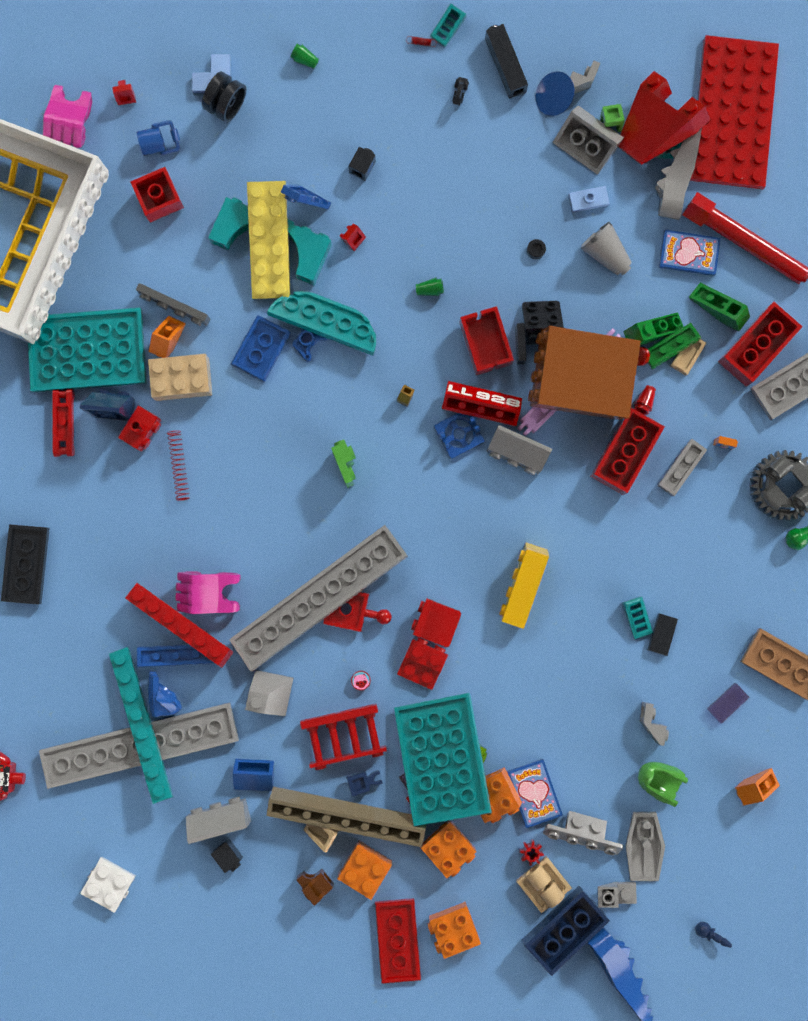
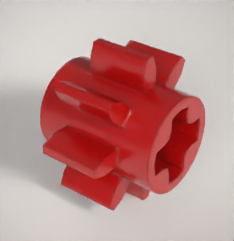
M533 839L528 844L523 842L524 848L519 849V852L524 854L521 860L525 861L527 859L529 866L535 861L539 864V857L544 856L543 852L539 851L542 847L541 844L534 845ZM531 849H534L535 853H532V856H529L527 852H530Z

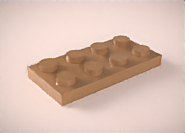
M758 628L740 662L808 701V655Z

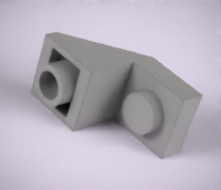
M594 60L591 67L587 66L584 75L572 72L570 78L574 84V94L591 88L600 66L599 62Z
M642 702L640 722L657 744L664 746L669 736V731L666 730L667 726L651 723L656 715V709L653 708L654 704Z
M613 882L598 886V908H619L618 904H637L636 882Z

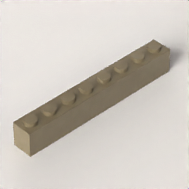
M274 786L269 798L266 815L422 847L426 824L413 825L412 814Z

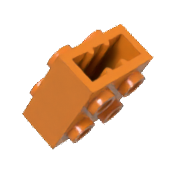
M505 767L486 775L492 813L481 815L484 823L489 821L495 823L504 814L512 815L518 812L522 801Z
M447 820L422 843L421 847L423 852L446 878L450 875L454 877L461 870L460 867L465 862L467 864L475 858L476 853L475 847L452 820Z
M466 901L429 916L428 929L431 935L435 934L437 939L434 942L438 954L442 953L444 959L481 945Z

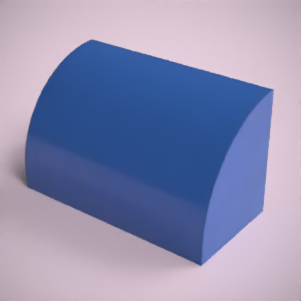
M235 759L233 769L234 790L272 791L274 785V760Z

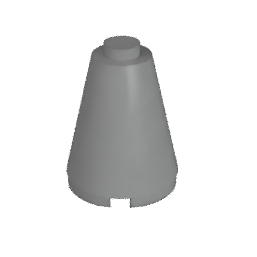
M607 222L582 244L581 249L616 275L620 273L624 275L631 269L629 265L632 262L613 225Z

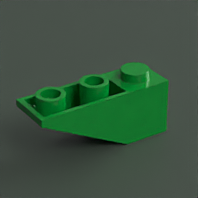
M677 312L638 322L624 330L623 333L627 339L640 340V346L667 337L684 326Z

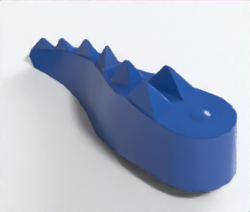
M603 927L587 944L595 953L611 984L639 1020L652 1021L654 1017L650 1016L652 1009L647 1008L649 995L642 994L641 992L643 978L635 977L632 970L635 960L634 958H628L630 948L626 947L623 941L613 939Z

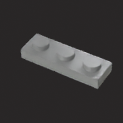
M690 439L657 486L671 496H675L707 449L693 439Z

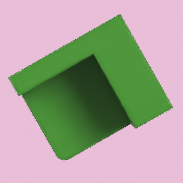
M621 104L603 106L600 121L604 122L605 127L616 126L617 132L622 131L625 121Z

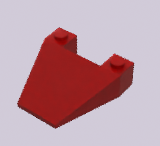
M655 71L639 86L620 134L624 138L618 146L619 149L640 165L696 134L710 120L705 105L693 97L679 110L666 103L665 100L672 94L667 79Z

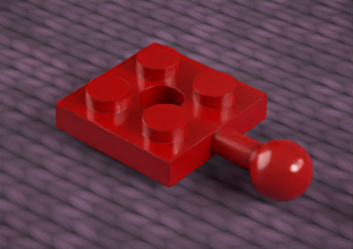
M360 592L346 602L352 607L349 614H343L341 607H339L324 618L323 624L362 632L365 617L377 619L380 624L385 625L391 621L392 615L386 609L378 612L366 609L369 594Z

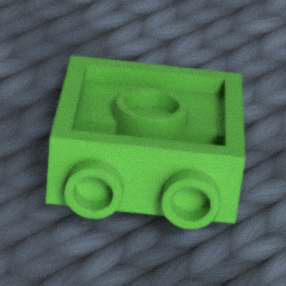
M340 440L334 443V447L331 449L348 488L354 485L353 480L356 479L351 467L354 465L353 459H356L351 445L347 447L345 440Z

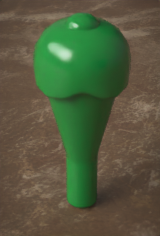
M808 526L800 529L794 528L787 532L785 540L791 549L800 550L807 545Z

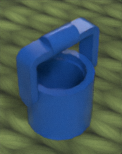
M171 120L154 123L151 125L152 128L137 131V138L143 156L160 152V155H165L180 150L179 133ZM170 125V133L176 147L165 148L160 130L161 126Z

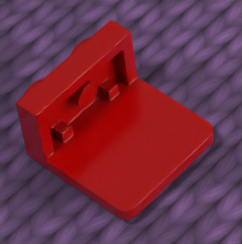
M426 598L425 602L421 601L418 612L421 613L419 619H414L411 630L414 631L413 635L444 647H449L460 620L461 612Z

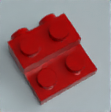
M419 637L417 640L412 639L397 675L433 690L448 657V654L445 653L446 649L437 645L432 648L427 645L428 641Z

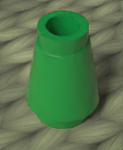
M297 43L290 56L294 59V62L315 69L319 62V58L303 44L299 45Z
M435 277L416 284L417 295L439 296L444 294L442 278L437 279Z

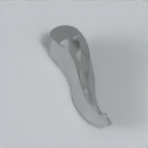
M701 129L696 134L682 141L680 148L670 152L674 161L671 166L661 170L666 178L658 181L657 186H655L660 197L658 216L679 220L681 217L685 193L695 168Z

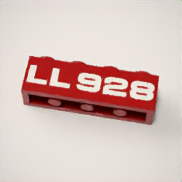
M448 381L442 409L516 426L521 411L522 398Z

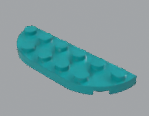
M301 291L294 292L289 297L282 296L278 298L267 311L268 316L369 355H374L376 334L370 321L361 312L349 306L311 292Z

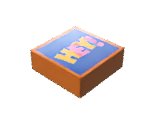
M719 436L714 439L713 446L732 450L737 447L738 441Z

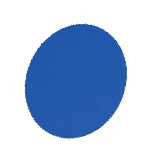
M556 71L547 74L540 81L536 89L535 98L536 104L542 113L548 116H556L568 109L573 101L575 92L572 79L566 73Z

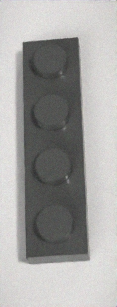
M138 284L136 291L140 294L139 297L147 302L153 300L162 309L167 310V308H170L179 317L184 318V316L191 318V322L199 326L201 324L208 326L210 318L207 314L143 284Z

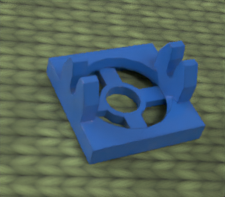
M456 413L433 426L450 459L485 442L480 433L479 425L476 424L475 418L470 415ZM455 420H464L470 425L465 428L459 427ZM450 424L453 428L452 434L446 437L445 429ZM456 429L464 431V437L460 440L456 439L453 435ZM473 431V439L470 444H467L465 440L466 434ZM453 440L460 442L462 448L453 447L450 445V442Z

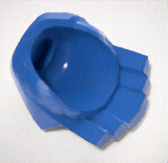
M149 671L148 703L152 717L175 715L180 712L182 705L175 693L159 683V677L155 671Z

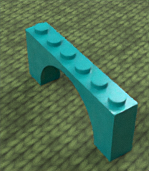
M234 197L232 199L225 198L208 237L211 244L229 250L232 243L241 234L249 230L248 206L242 204L241 200ZM288 219V237L296 245L299 254L296 277L315 286L332 246L331 239L323 233H313L306 226H296L293 221Z

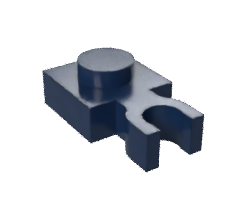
M365 771L347 776L346 780L351 796L354 797L371 791L369 785L383 784L382 780L374 781V776L380 774V771H374L369 776L366 775Z

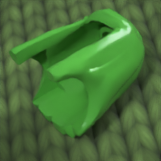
M648 762L641 766L638 773L639 784L648 794L660 802L673 807L677 806L678 801L674 800L676 792H678L682 782L685 784L688 782V778L685 777V774L680 769L660 762Z

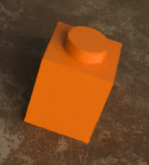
M168 316L152 333L148 352L158 357L167 358L174 351L186 323Z
M769 768L744 779L735 788L744 806L763 802L780 785L772 768Z

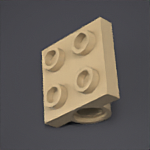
M547 856L516 880L541 913L548 908L558 905L564 899L565 894L572 889Z

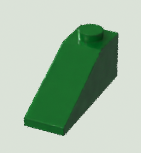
M701 282L689 296V299L713 317L737 331H740L750 318L747 305Z

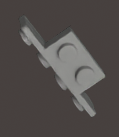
M569 811L565 828L547 824L543 829V834L547 835L550 839H562L572 845L580 844L590 850L598 849L604 851L608 855H618L623 849L622 844L605 840L607 821Z

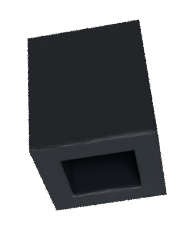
M358 147L348 166L349 173L366 181L376 163L374 152L369 148L363 149Z
M227 839L211 853V856L224 873L229 870L231 872L236 870L241 865L240 861L243 858L230 839Z

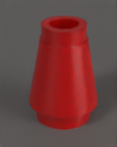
M646 385L634 403V409L644 415H648L653 408L656 392L653 386Z

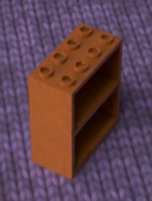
M555 326L546 327L537 335L536 344H539L538 352H535L534 355L536 367L535 371H532L531 374L533 387L528 394L530 406L614 420L629 418L641 341Z

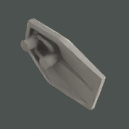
M633 812L626 841L630 881H659L665 843L657 813Z

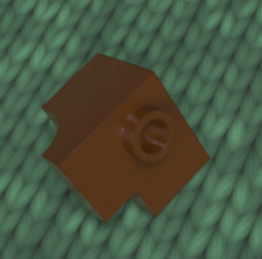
M320 869L315 874H308L303 871L296 879L302 887L304 896L314 906L334 887L333 881L323 869Z

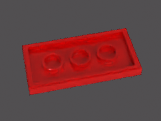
M414 898L376 901L381 983L421 980Z

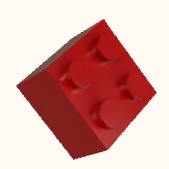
M166 167L130 181L142 210L150 223L184 208Z

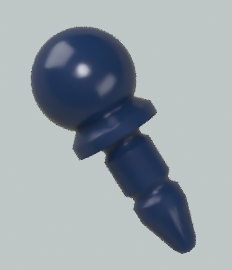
M699 922L696 925L695 931L699 937L707 938L708 941L713 939L722 946L732 947V944L726 938L715 933V928H711L708 923Z

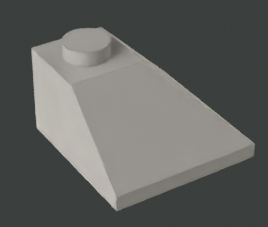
M255 670L245 710L286 716L294 678Z

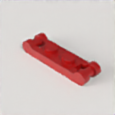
M66 389V391L53 390V456H74V389ZM61 398H66V403H60ZM60 442H66V447H61Z

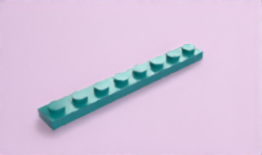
M126 647L109 653L150 797L152 803L156 804L172 798L173 794L130 649Z

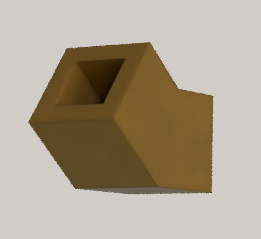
M404 385L399 393L397 402L408 407L415 389Z

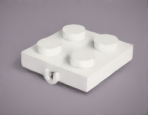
M101 857L94 870H91L90 875L87 877L89 879L80 894L115 913L123 898L127 897L128 889L136 875Z

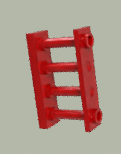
M377 703L301 720V729H307V732L310 734L315 761L310 762L309 767L321 770L327 768V764L372 755V757L384 755L383 752L387 751L386 745L380 746L374 721L375 713H378ZM364 716V719L367 721L372 748L362 751L355 726L356 717ZM342 720L348 725L353 753L344 755L341 753L336 730L337 722ZM324 724L328 727L334 757L326 759L322 758L317 734L318 726Z

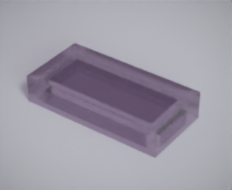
M733 683L707 710L722 724L750 697L737 683Z

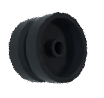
M220 71L216 73L203 94L202 108L211 114L216 113L217 118L222 121L230 122L237 115L244 102L247 91L246 85L238 80L233 81L232 77L225 72Z

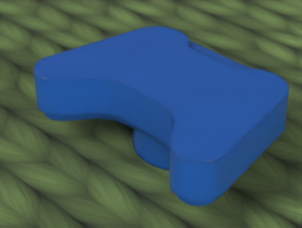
M303 329L294 340L293 347L306 362H310L312 359L311 348L317 341L327 340L328 338Z

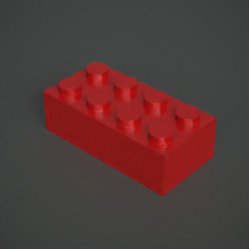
M772 302L718 362L747 387L756 380L803 326L776 302Z
M631 408L630 417L622 419L590 477L622 495L627 494L665 426Z

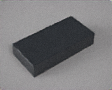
M517 323L515 326L517 365H521L526 362L525 323Z
M658 613L648 646L649 651L668 656L678 621L677 618Z

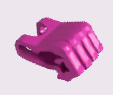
M54 85L50 101L44 113L43 136L81 148L86 139L84 123L91 113L92 94L91 92L82 91L78 100L68 101L64 98L63 86Z
M198 571L178 572L177 580L181 582L176 583V591L181 592L176 593L175 596L176 601H180L176 606L177 611L189 614L233 613L240 610V605L237 601H229L222 594V590L226 585L239 583L241 580L240 574L220 572L217 574H201Z

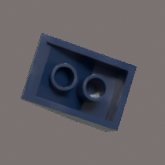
M99 390V393L92 392L80 404V409L94 418L129 421L133 414L135 399L129 396L127 392L110 394V391Z

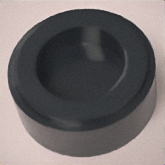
M539 239L530 241L527 246V254L532 259H540L546 252L545 243Z

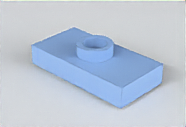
M606 186L571 192L568 195L572 213L605 207L610 204Z

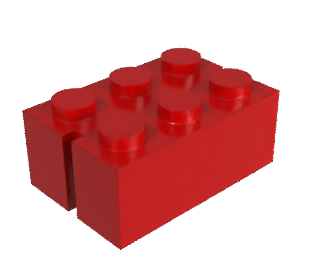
M497 306L480 311L479 320H477V312L460 317L459 324L476 376L492 371L494 366L497 370L513 364L514 358Z

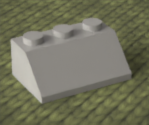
M577 106L571 111L552 143L598 175L624 137L611 128L605 127L604 123L580 106Z
M500 425L497 427L487 449V452L490 453L489 456L498 460L503 458L507 460V464L516 468L521 466L525 468L524 471L531 475L539 474L542 471L552 451V448Z
M234 797L229 799V803L221 805V802L210 804L208 809L202 810V807L190 810L191 813L186 816L188 844L247 828L251 822L246 798Z

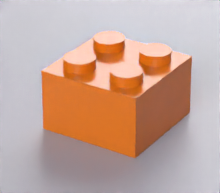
M358 840L340 870L337 879L372 900L391 868L392 860Z

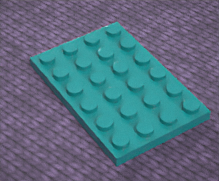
M141 308L49 314L46 322L42 324L38 340L34 344L28 342L31 392L147 384Z
M470 693L395 707L394 711L413 825L419 826L492 813Z

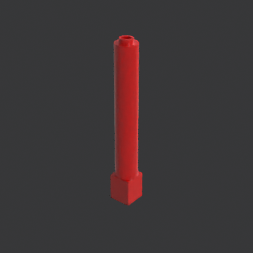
M699 192L695 194L682 215L700 227L703 224L795 283L800 284L807 281L808 267L716 209V203Z

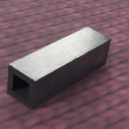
M504 24L489 27L486 30L485 41L509 99L526 93L528 83Z

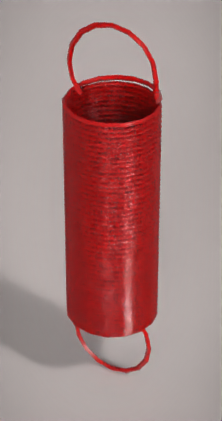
M410 36L412 37L411 44L435 47L431 46V41L434 39Z

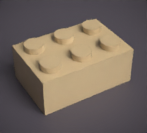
M206 354L148 359L151 397L155 401L212 396L210 362Z

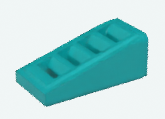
M450 3L430 37L446 47L467 17L466 13ZM451 13L458 17L457 21L450 17ZM446 20H449L455 25L453 27L446 23ZM442 26L448 28L450 32L447 33L446 31H444L442 29ZM437 33H442L446 36V39H442Z
M642 596L622 602L634 639L652 634L653 631ZM638 604L639 608L630 610L631 606ZM641 612V615L632 617V614ZM640 619L644 620V622L636 625L634 624V621ZM646 626V630L636 631L637 628Z

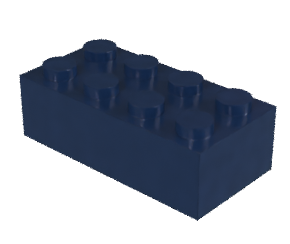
M578 886L533 928L522 941L528 951L553 976L610 920L588 894Z

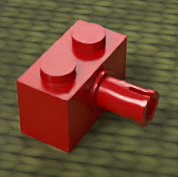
M138 405L118 438L142 452L143 449H147L150 445L152 434L157 433L160 429L161 419Z

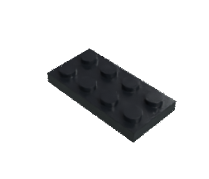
M9 524L1 601L42 604L50 528Z

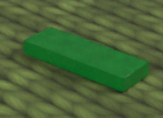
M692 323L687 324L648 348L650 353L648 364L651 369L656 368L701 340V336Z

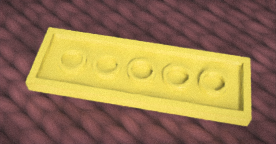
M286 181L247 182L252 299L290 296L287 199H285L286 195L281 193L283 185H286Z

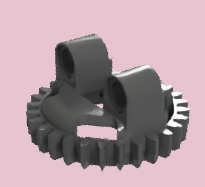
M787 450L782 451V454L776 451L774 456L769 454L767 456L768 459H761L763 464L758 463L756 465L759 470H753L752 473L757 475V477L750 479L755 481V484L751 485L750 488H755L756 491L751 493V495H757L758 498L754 502H761L758 507L759 509L766 508L764 514L771 511L770 517L774 518L778 514V520H782L785 517L787 521L790 520L791 516L794 520L798 519V515L804 517V511L808 513V457L801 459L802 453H798L795 456L794 451H790L789 455ZM791 471L803 487L788 499L775 482L781 480ZM764 474H765V476H766L765 486H766V487H765V490H764V491H760L759 489H760V488H763V487H762L763 478H760V477H761V475H764ZM780 507H788V508L792 507V508H794V510H791V511H790V509L787 510V509H779V508H780Z

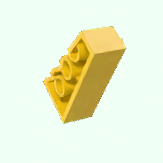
M525 543L524 549L521 550L518 557V568L514 569L512 579H514L512 586H508L505 597H508L506 605L502 604L499 615H502V622L524 629L549 559L548 549Z

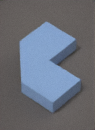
M211 54V72L192 73L193 93H204L211 79L220 71L225 72L229 76L231 75L230 54Z

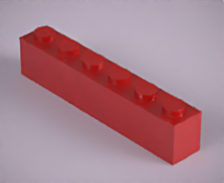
M136 583L125 597L129 602L221 668H223L233 654L231 649L140 584Z

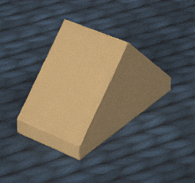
M309 824L304 828L308 836L326 853L339 831Z

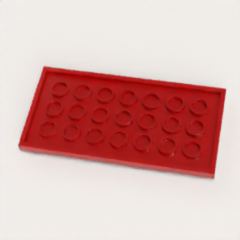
M705 35L698 101L705 105L710 120L701 129L695 168L690 181L764 189L766 187L779 51L778 43Z

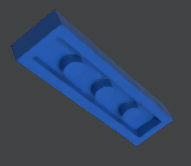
M191 645L137 647L138 668L216 664Z

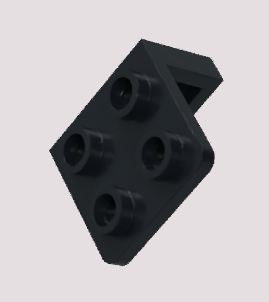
M531 301L522 303L526 345H535L538 333H541V330L548 326L564 328L559 301Z

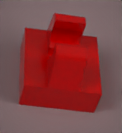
M126 80L118 81V86L112 87L118 106L136 103V96L132 85L126 84Z
M353 223L351 226L348 225L346 227L348 230L345 234L341 233L340 237L349 249L355 251L366 236Z

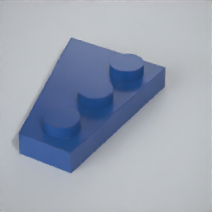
M283 185L281 193L286 195L285 199L293 203L301 202L329 209L331 205L330 201L301 185Z

